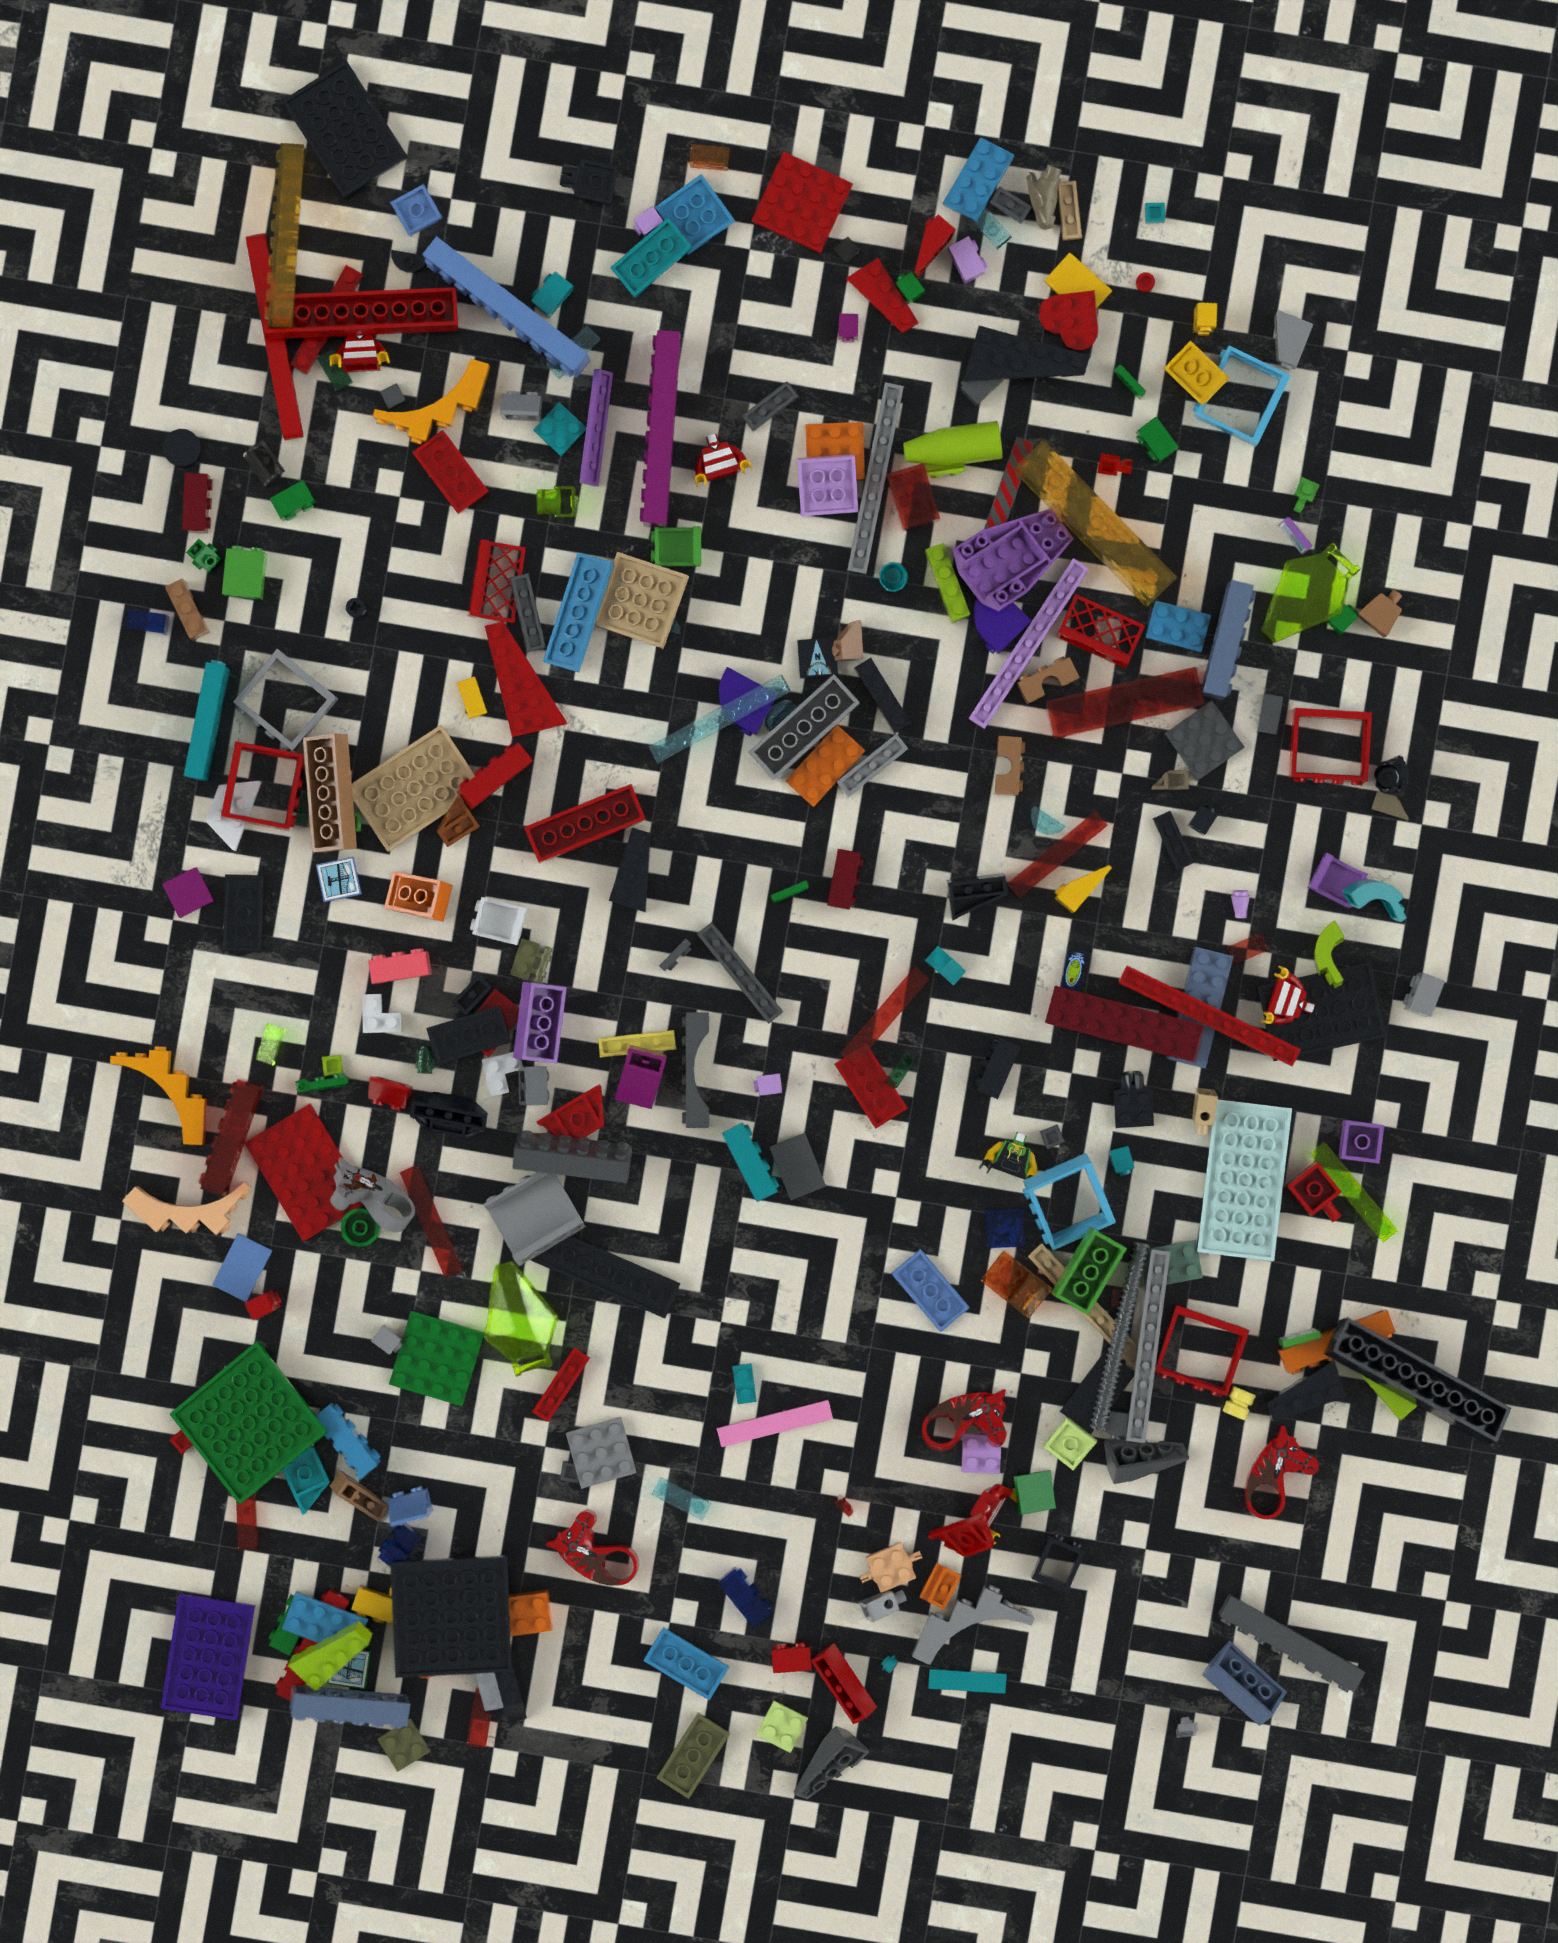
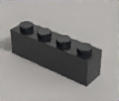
M872 658L854 668L855 672L893 734L911 724L910 720Z

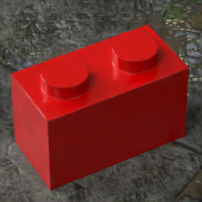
M796 1642L794 1646H787L786 1643L775 1644V1647L771 1648L773 1673L812 1670L810 1644L806 1645V1642Z

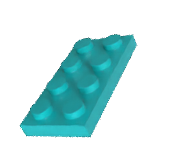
M667 218L610 268L636 298L687 254L693 246L670 218Z

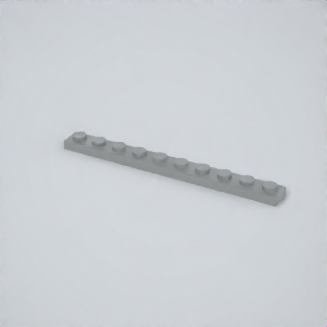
M886 382L884 385L847 571L866 574L904 388L901 385Z
M1150 1249L1126 1441L1146 1442L1170 1259L1169 1251Z

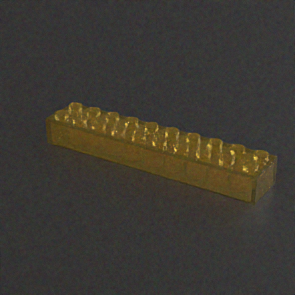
M1044 440L1014 468L1013 471L1146 607L1177 578Z

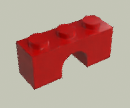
M272 1289L244 1304L252 1320H255L281 1307L280 1303L282 1301L277 1292L274 1293Z

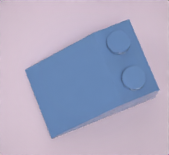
M422 1486L412 1488L411 1492L406 1494L403 1491L393 1493V1497L388 1500L391 1527L426 1518L433 1511L428 1488L422 1489Z

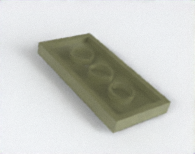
M698 1712L659 1772L657 1779L689 1799L729 1737L730 1732Z

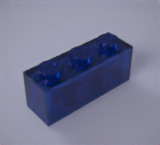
M735 1566L717 1581V1584L754 1628L771 1614L770 1608L772 1606L766 1598L761 1599L758 1595L759 1589L754 1583L750 1585L746 1580L748 1577L741 1568L738 1570Z

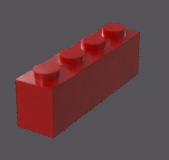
M519 742L516 745L510 744L503 750L505 753L502 756L498 757L496 755L488 762L490 765L485 769L483 767L479 768L473 773L475 777L470 781L467 778L459 784L460 788L457 793L471 810L532 763L533 760Z
M835 1643L822 1649L810 1660L853 1725L867 1718L877 1708Z

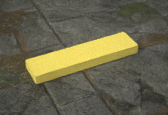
M674 1030L598 1038L600 1057L627 1055L629 1044L653 1051L676 1049Z

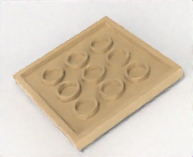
M617 552L594 626L664 649L689 576Z

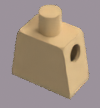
M1196 1088L1192 1119L1197 1124V1134L1206 1135L1208 1125H1214L1218 1100L1215 1090ZM1203 1112H1207L1206 1115L1201 1116Z

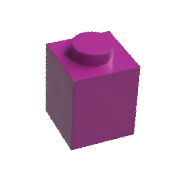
M839 313L838 340H842L843 343H853L854 340H858V314Z

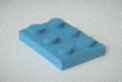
M1155 600L1145 638L1201 653L1211 615Z

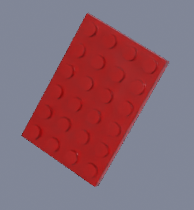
M311 1103L245 1142L250 1154L303 1242L344 1218L349 1211L364 1206L362 1202L349 1203L345 1210H339L332 1205L330 1198L336 1190L335 1179L333 1178L337 1172L335 1164H339L338 1159L340 1157L343 1158Z

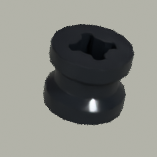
M352 598L346 604V611L353 618H361L366 612V606L361 599Z

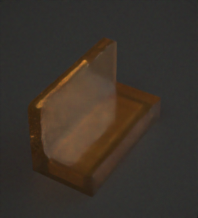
M693 144L689 163L690 168L728 171L730 148Z

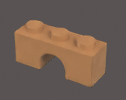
M180 579L165 586L189 638L194 641L210 633L203 616L194 603L193 595L186 581Z
M1064 656L1053 661L1054 665L1050 667L1044 665L1037 669L1038 673L1032 676L1028 673L1019 678L1020 682L1017 683V686L1026 704H1030L1045 696L1042 682L1046 678H1055L1061 688L1080 678L1070 657L1067 659Z
M998 736L997 756L1006 757L1010 760L1011 771L1005 775L996 774L995 795L1018 796L1019 792H1022L1023 780H1019L1020 772L1023 773L1024 761H1021V753H1025V742H1022V737Z

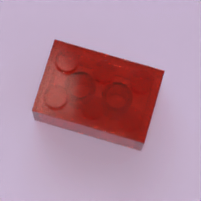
M924 463L886 475L903 532L940 521Z

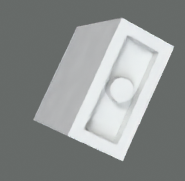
M485 897L477 900L475 906L477 916L476 919H472L470 930H473L472 934L518 945L527 908Z

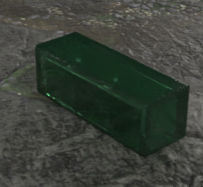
M302 790L295 825L308 828V795L306 790Z
M908 1052L902 1054L884 1083L892 1089L897 1088L916 1058Z

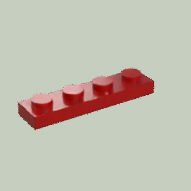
M574 1347L532 1412L546 1422H549L590 1357Z

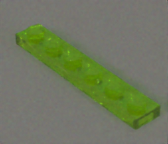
M1322 1142L1309 1153L1314 1161L1322 1166L1342 1191L1343 1196L1382 1243L1398 1231L1325 1142Z

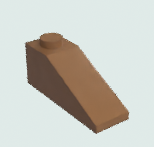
M340 1471L330 1484L331 1489L337 1496L378 1522L381 1521L389 1510V1505L343 1471Z

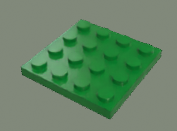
M411 1310L389 1385L463 1406L485 1332Z

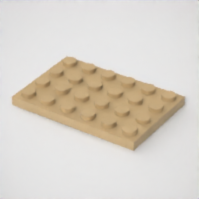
M439 725L353 782V800L387 852H389L444 816L459 795L457 793L460 788L459 784L467 778L470 781L475 775L444 727Z

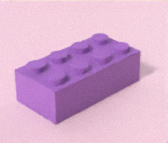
M530 982L522 983L513 1058L557 1064L567 987Z

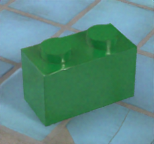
M1154 417L1136 432L1138 442L1148 448L1149 451L1147 453L1149 457L1158 463L1179 448L1157 417Z
M303 480L269 498L282 521L294 519L297 517L296 514L302 510L303 512L309 511L314 507L313 504L316 503Z

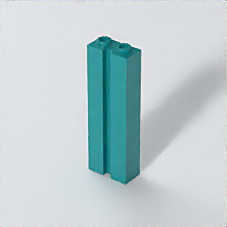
M212 660L211 663L206 662L184 771L185 777L206 782L209 779L230 672L226 664L221 661Z

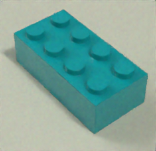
M742 1122L722 1132L756 1202L778 1192L777 1187H779L775 1176H770L768 1173L770 1166L765 1158L761 1159L759 1155L761 1149L757 1141L753 1143L750 1138L753 1133L749 1125L744 1126Z

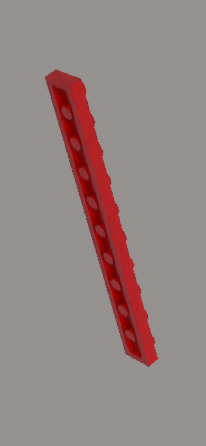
M1127 965L1118 981L1121 985L1293 1067L1301 1050Z

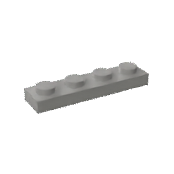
M895 734L838 780V785L850 797L908 750V747Z

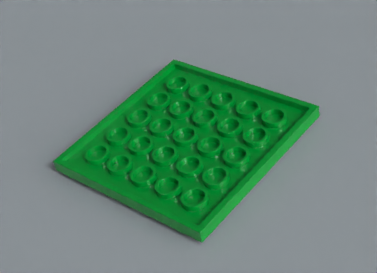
M259 1341L251 1345L170 1413V1416L239 1505L328 1433V1430Z

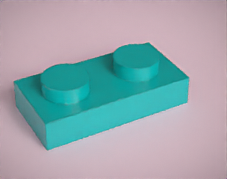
M752 1363L732 1366L737 1404L757 1402Z

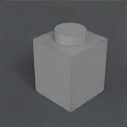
M384 1324L371 1342L390 1355L392 1352L397 1353L402 1346L400 1342L402 1337Z

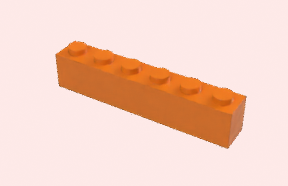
M1386 1309L1355 1320L1357 1323L1386 1339L1391 1338L1392 1333L1396 1332L1389 1312ZM1335 1328L1321 1333L1319 1339L1279 1349L1278 1353L1287 1373L1291 1372L1294 1375L1302 1372V1368L1308 1365L1310 1368L1320 1365L1321 1360H1334L1326 1356L1324 1352Z

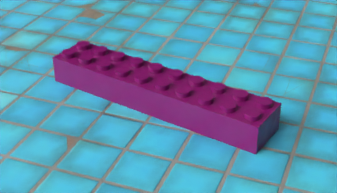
M657 330V335H653L652 347L653 350H656L655 354L651 356V366L654 369V374L650 373V388H653V391L648 396L651 412H647V426H650V431H646L645 436L648 450L644 451V464H647V469H643L642 481L646 486L645 489L642 488L641 500L644 503V508H640V522H643L644 527L667 528L681 334L677 331Z

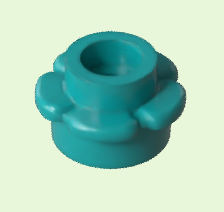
M894 1655L892 1657L887 1656L881 1664L883 1666L882 1670L891 1673L899 1661L895 1659Z

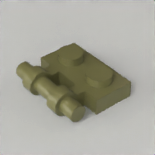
M521 938L510 975L529 981L530 974L536 975L534 983L541 984L543 977H546L547 972L545 970L548 961H551L553 948L545 946L544 952L541 953L538 952L540 944ZM536 957L541 958L538 969L533 968Z

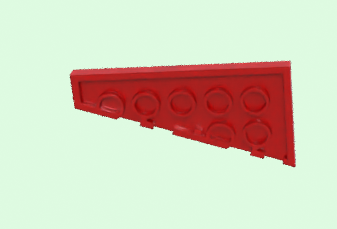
M502 621L486 625L485 630L512 738L568 724L505 623Z

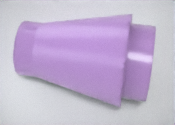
M1234 890L1233 895H1231L1235 918H1247L1250 898L1248 890Z

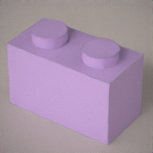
M969 236L948 246V252L964 284L986 273L985 268H987L984 258H980L977 253L979 249L974 240L971 241Z

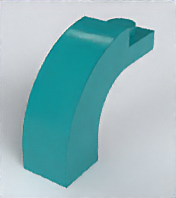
M1364 879L1356 881L1342 890L1352 907L1360 909L1371 900L1379 899L1392 920L1402 922L1407 918L1404 914V907L1399 903L1404 897L1392 885L1377 880Z

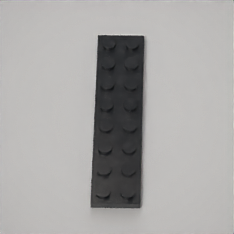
M569 1236L530 1260L664 1319L680 1286V1283L573 1236Z

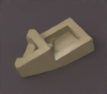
M1169 770L1165 772L1160 780L1152 786V790H1189V770Z
M1377 791L1372 810L1408 821L1409 817L1396 796Z

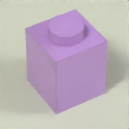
M652 206L634 218L635 225L633 227L639 236L643 234L646 237L663 220Z
M780 1073L757 1076V1080L754 1081L755 1092H759V1096L782 1093Z

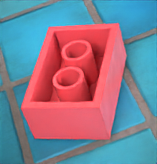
M421 948L410 950L411 954L406 955L405 952L391 953L392 957L386 958V955L372 956L373 960L368 961L371 983L379 984L432 975L429 952H424Z

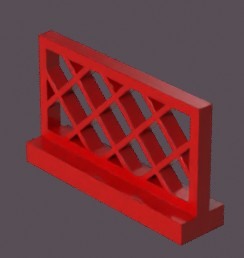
M483 539L479 541L468 617L514 624L517 609L514 597L508 601L502 594V591L509 586L511 587L510 580L505 575L506 571L513 567L518 573L517 576L522 575L526 547L490 542ZM491 546L499 547L503 555L494 560L490 554ZM512 550L521 551L520 559L515 563L507 555ZM505 556L511 566L502 571L497 561ZM495 564L500 574L492 579L487 571L491 565ZM503 575L508 585L500 590L494 583V580ZM492 583L498 592L489 598L484 590L485 586ZM500 594L506 603L497 609L491 599ZM487 602L495 610L490 615L481 614L482 605ZM508 605L512 611L511 619L504 618L499 610Z
M1075 594L1056 638L1122 668H1126L1145 625ZM1077 600L1084 603L1085 611L1077 613L1074 606ZM1100 610L1104 618L1094 621L1091 611ZM1088 613L1091 623L1082 625L1079 616ZM1074 617L1079 627L1074 629L1065 626L1067 621ZM1115 617L1119 619L1121 626L1112 629L1108 619ZM1105 621L1109 630L1099 633L1096 624ZM1093 625L1096 635L1087 636L1083 628ZM1133 625L1139 628L1136 635L1129 637L1126 627ZM1123 629L1126 638L1117 641L1114 631ZM1110 633L1114 643L1107 645L1103 643L1101 636ZM1128 641L1130 646L1129 653L1121 651L1118 644Z

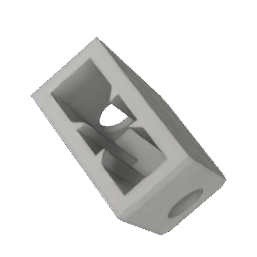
M887 1590L864 1599L859 1603L866 1620L875 1622L900 1610L898 1604L907 1601L903 1590L896 1593ZM888 1600L887 1606H884V1602Z

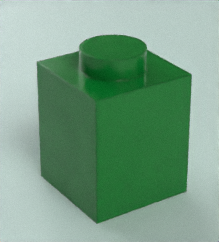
M905 272L897 278L896 287L908 304L925 293L924 288L912 272L909 274Z
M1344 603L1326 622L1341 635L1358 617L1355 614L1357 611L1350 604L1346 605Z

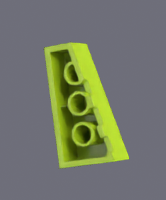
M357 1621L338 1631L337 1634L323 1639L322 1642L314 1646L311 1645L301 1653L292 1655L288 1666L316 1692L369 1644L372 1633L360 1621Z

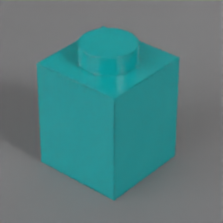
M1124 1146L1108 1151L1114 1172L1116 1174L1119 1173L1120 1176L1130 1174L1131 1169H1134V1164L1129 1147Z

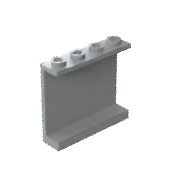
M536 1172L531 1176H524L519 1180L518 1184L506 1187L503 1193L498 1196L493 1195L486 1200L487 1202L483 1204L489 1211L512 1252L514 1261L519 1266L586 1227L556 1174Z

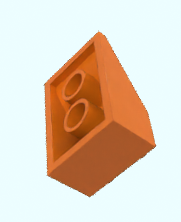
M393 871L384 908L444 922L453 885L440 880Z

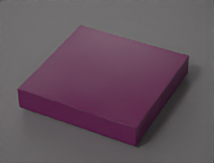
M197 867L162 884L179 918L214 902Z

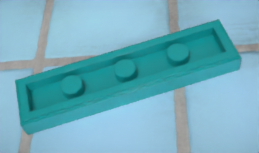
M930 1668L928 1688L1005 1694L1007 1674Z

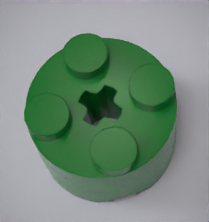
M365 1207L349 1211L341 1223L343 1238L350 1245L364 1247L373 1243L379 1237L382 1229ZM358 1222H359L360 1224H362V1223L365 1224V1227H364V1230H365V1231H363V1230L358 1231V1230H357V1228L359 1227V1225L357 1224Z

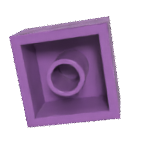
M1343 1120L1338 1158L1380 1163L1384 1125Z

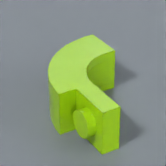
M1333 921L1323 929L1318 937L1314 951V963L1318 975L1326 972L1325 977L1328 983L1333 984L1337 988L1342 985L1343 978L1332 961L1331 952L1338 944L1343 942L1345 936L1336 921Z

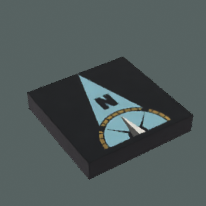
M835 637L797 640L800 679L838 676L837 661H835V656L832 653V647L836 640Z

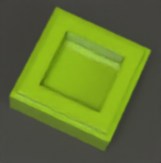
M342 1055L322 1057L324 1076L344 1074Z

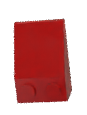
M939 214L935 218L932 216L925 224V233L914 272L917 279L955 235L956 229Z
M371 1076L368 1098L373 1099V1104L383 1106L384 1103L391 1105V1109L401 1111L402 1108L407 1109L413 1086L379 1076Z

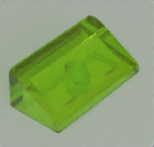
M267 1023L255 1060L269 1065L275 1064L284 1036V1028Z

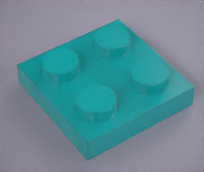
M559 402L533 431L562 457L586 431V427Z

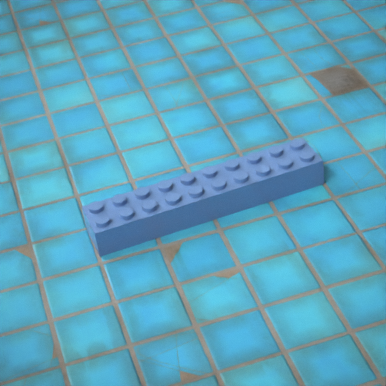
M437 236L422 254L425 258L424 262L434 273L440 272L441 278L451 285L453 282L462 295L466 296L468 294L472 299L471 301L479 308L484 306L488 315L494 319L498 317L502 325L509 331L515 330L516 336L526 343L528 340L537 353L541 354L543 352L547 357L546 359L554 366L559 364V367L562 369L561 371L567 376L571 377L573 375L577 378L591 361L586 351Z

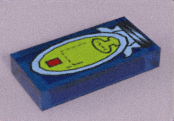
M1069 949L1060 987L1079 991L1088 954Z

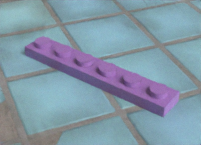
M594 369L579 481L581 484L593 487L599 486L613 379L612 372L601 369Z

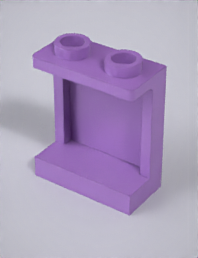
M1325 853L1307 888L1346 908H1351L1352 906H1350L1342 890L1356 881L1367 879L1368 873L1361 872L1334 858L1333 855Z

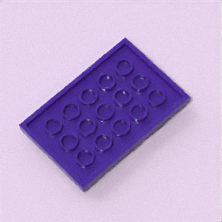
M179 1593L161 1709L231 1720L238 1719L256 1605Z

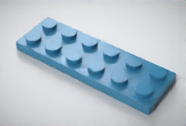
M577 553L543 659L544 663L580 672L614 565L613 562Z

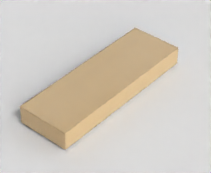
M1076 181L1060 182L1057 195L1062 240L1082 239Z

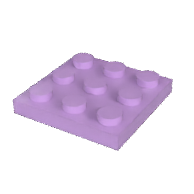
M855 454L797 458L801 516L858 512Z

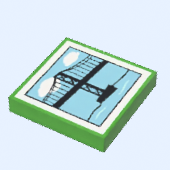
M1311 1328L1280 1337L1278 1341L1279 1345L1288 1348L1319 1339L1321 1334L1320 1330Z

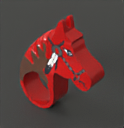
M1006 1389L995 1394L978 1392L960 1395L940 1403L927 1415L923 1422L922 1437L926 1445L935 1451L950 1450L959 1442L969 1428L974 1426L981 1433L987 1435L988 1443L991 1446H1002L1007 1435L1002 1421L1003 1412L1006 1410V1405L1003 1402ZM948 1417L950 1421L954 1422L956 1435L950 1442L939 1444L932 1441L927 1435L926 1428L935 1418Z
M1284 1425L1280 1427L1278 1436L1272 1439L1259 1453L1246 1479L1244 1490L1246 1507L1252 1515L1260 1519L1275 1518L1283 1511L1285 1506L1283 1475L1285 1472H1297L1300 1470L1304 1474L1313 1475L1319 1468L1317 1459L1299 1448L1296 1438L1287 1435ZM1268 1483V1485L1277 1490L1279 1505L1273 1513L1261 1515L1253 1509L1251 1495L1260 1484Z
M589 1509L580 1512L570 1528L559 1531L555 1540L546 1543V1546L556 1549L571 1568L587 1579L599 1584L609 1586L627 1584L635 1577L639 1570L638 1555L631 1547L623 1544H594L592 1527L597 1521V1515ZM622 1551L631 1557L633 1572L629 1577L617 1579L611 1576L607 1569H604L606 1567L605 1560L609 1553Z

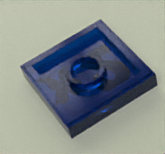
M1023 1208L985 1210L987 1248L1025 1247Z

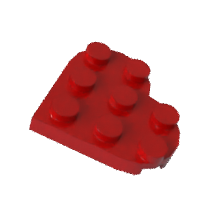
M1095 290L1054 295L1048 297L1041 304L1039 310L1041 324L1052 333H1060L1065 345L1073 350H1084L1091 347L1098 337L1099 327Z

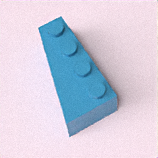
M331 1403L316 1416L328 1430V1433L325 1434L326 1438L333 1440L332 1445L341 1455L344 1453L346 1464L358 1471L356 1476L360 1480L381 1462L379 1459L381 1456L374 1448L370 1449L367 1445L368 1440L362 1433L358 1434L355 1431V1424L350 1419H345L342 1415L344 1412L340 1406Z

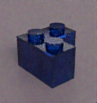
M404 1523L402 1526L400 1524L397 1525L392 1532L394 1537L390 1541L386 1539L378 1550L380 1552L378 1558L388 1566H390V1561H404L423 1537L407 1523Z

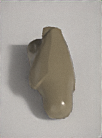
M1047 165L1045 172L1041 173L1038 181L1033 172H1029V175L1026 177L1031 206L1037 224L1043 230L1054 227L1055 216L1053 214L1057 204V189L1061 182L1059 176L1062 170Z

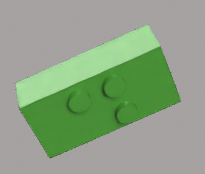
M1089 1227L1051 1293L1088 1315L1127 1248L1094 1228Z

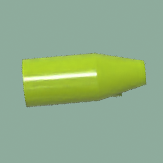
M998 421L940 428L903 443L905 461L908 463L925 464L926 475L931 476V478H940L942 474L960 475L961 472L965 471L964 464L1002 459Z

